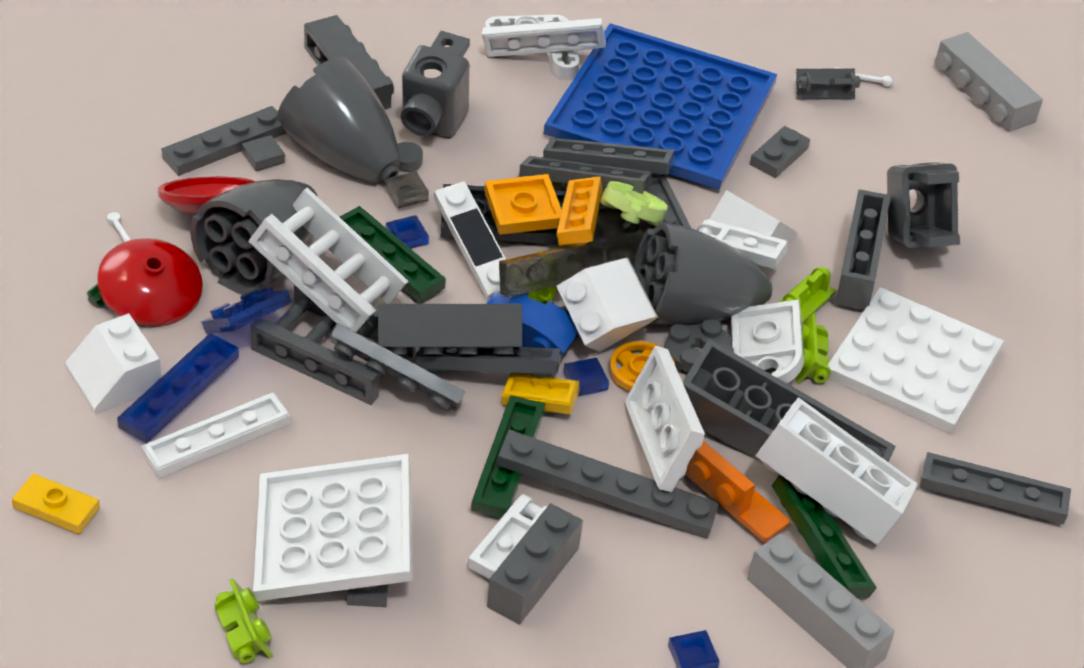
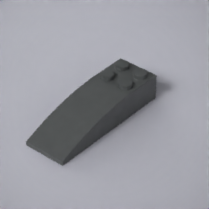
M708 339L683 381L685 390L703 430L757 458L755 455L798 397L887 462H889L896 447L711 339Z

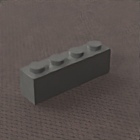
M338 15L304 24V48L317 65L333 58H347L368 81L384 109L391 108L392 94H394V85L389 76L386 77L380 69L378 62L370 57L363 43L358 42L352 34L350 27L345 25Z
M858 190L835 304L863 310L870 306L891 195Z
M378 304V345L385 347L395 354H407V347H421V354H443V347H457V354H478V347H493V354H514V347H522V304Z

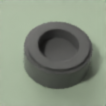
M411 142L398 143L400 166L398 169L401 171H413L421 167L423 163L422 148Z

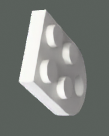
M799 299L750 306L731 316L732 347L735 354L763 370L769 368L777 369L771 375L785 383H789L797 377L804 365L802 318Z

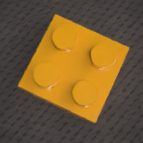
M548 174L485 181L484 192L499 235L558 228L562 209Z

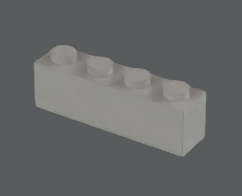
M969 32L940 41L934 64L1007 132L1036 123L1043 99Z
M779 533L754 551L747 580L847 668H874L886 659L895 630L782 533Z

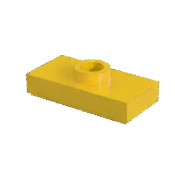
M510 372L501 395L502 405H507L510 395L545 403L544 411L571 415L580 391L579 381L551 377L539 378L530 374Z
M34 473L12 498L13 508L76 534H80L100 509L99 499Z

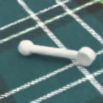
M855 73V76H859L860 80L882 83L885 87H890L893 84V78L889 75L876 77Z
M117 212L109 213L107 215L108 224L115 226L124 242L131 240L120 223V214Z

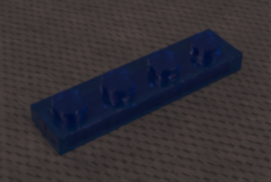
M209 333L117 417L118 428L146 444L150 442L239 358V347Z

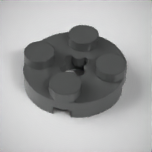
M710 319L704 320L699 324H675L670 328L666 349H668L679 373L681 369L685 372L690 371L700 354V350L694 348H703L708 339L734 353L732 337L722 329V324L719 321Z

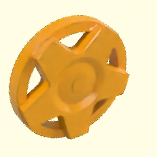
M633 341L619 346L613 352L610 359L609 370L613 382L617 386L631 391L654 347L659 345L645 341ZM637 350L643 351L642 353H639V354H634V353L630 352V351H637ZM616 361L620 364L622 368L617 370Z

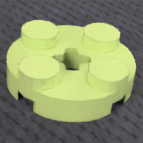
M616 181L608 183L600 202L607 207L621 210L620 216L625 220L638 224L640 219H643L654 226H658V221L664 220L668 206L658 197L646 191L643 194L632 191L634 186Z

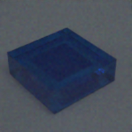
M417 215L386 222V228L409 248L412 249L429 244V235Z
M597 357L564 364L563 373L566 379L579 381L580 391L578 396L608 390L609 380Z
M707 630L669 637L668 648L677 668L719 667L720 661Z

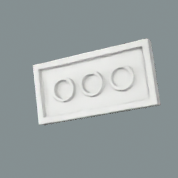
M655 346L627 396L625 404L658 489L672 492L678 480L685 475L687 465L693 454L701 447L705 433L668 349Z

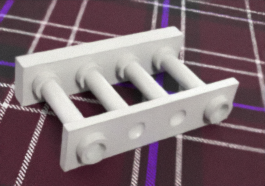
M306 188L293 203L297 213L284 223H281L273 214L269 215L263 220L248 242L332 320L357 333L376 311L370 304L378 297L386 304H390L408 283V280L310 189ZM301 226L317 239L309 247L293 234ZM327 250L343 263L335 271L319 258ZM353 273L368 286L360 295L345 282Z

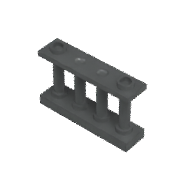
M295 284L294 304L276 323H271L258 317L250 325L251 350L369 405H372L379 397V372L347 358L337 351H332L318 344L336 325V322ZM307 310L323 317L306 337L289 331ZM378 311L374 312L357 334L378 342ZM407 347V354L405 355L413 357L416 347Z

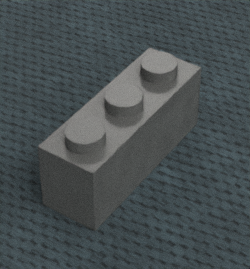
M550 503L489 578L487 608L520 625L578 551L583 520Z

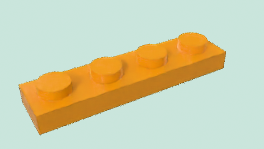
M601 176L568 181L557 229L559 246L580 247L593 241L603 190Z

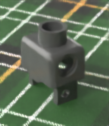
M440 31L431 47L425 45L417 47L402 74L403 110L400 117L404 126L411 132L421 136L434 133L444 137H451L457 131L469 111L470 64L463 56L470 46V39ZM436 69L442 74L436 78H427L424 76V70Z
M929 162L913 165H895L888 169L887 195H891L888 208V234L892 240L908 248L960 245V235L958 234L959 172H957V167L954 164ZM914 189L917 199L914 207L910 209L909 190Z

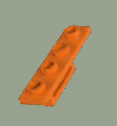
M703 441L701 447L695 451L690 459L685 475L762 542H768L788 528L790 519L754 489L755 484Z

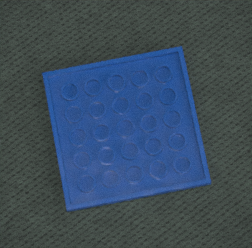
M609 23L604 31L606 39L605 48L593 49L545 122L543 134L562 139L675 150L674 163L668 174L720 190L776 84L777 74Z

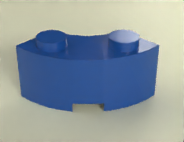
M501 291L491 296L486 304H522V347L561 348V355H563L578 334L571 316L550 301L545 305L528 298L529 293L522 291Z

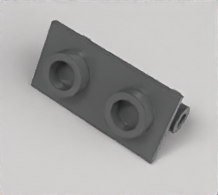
M855 68L796 69V99H855V88L860 87V77L855 76Z

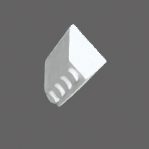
M799 397L755 455L768 470L782 475L792 483L798 492L815 499L823 506L827 513L834 517H839L853 527L857 535L863 539L871 540L876 545L879 544L903 514L918 485Z

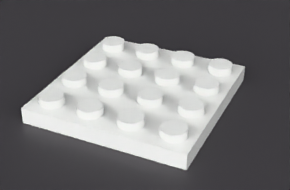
M880 287L870 301V306L866 307L827 365L831 369V375L828 379L952 434L1001 351L1004 340Z
M409 454L260 474L253 593L257 601L413 581L412 490Z

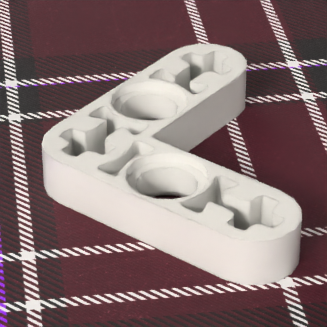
M561 15L496 16L487 19L485 27L569 20ZM577 50L547 52L553 75L560 79H572L576 76L579 69Z

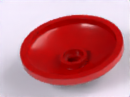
M227 176L195 177L164 183L157 190L158 197L167 205L182 213L196 215L201 206L210 199L238 186L256 181Z
M151 238L129 240L112 248L102 259L97 275V286L104 303L118 316L129 313L136 324L143 326H165L182 320L196 308L203 288L201 272L195 261L185 251L169 242Z

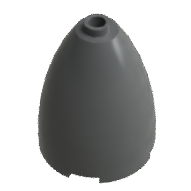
M344 57L327 60L313 68L315 75L309 78L300 88L294 85L283 99L277 114V120L281 123L282 128L311 155L344 174L374 183H389L394 180L400 171L398 169L400 166V156L397 140L388 115L368 81Z
M272 179L256 181L223 192L205 202L198 213L192 217L190 226L191 241L199 262L205 260L210 269L219 277L217 283L237 294L252 295L269 286L283 273L248 241L263 220L269 215L273 214L281 223H284L297 213L293 203L304 189H310L318 197L311 186L294 180ZM303 226L293 233L305 245L311 236V233Z
M658 221V226L655 229H647L639 244L633 265L648 282L649 300L658 316L650 324L673 326L675 324H699L704 320L715 319L719 322L731 320V316L750 306L764 305L765 302L770 300L773 291L772 283L769 282L768 276L756 263L739 250L706 233L663 221Z

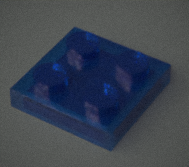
M273 287L262 291L257 289L240 296V302L232 305L226 303L210 310L211 317L201 321L206 334L230 332L293 303L288 290L274 291Z

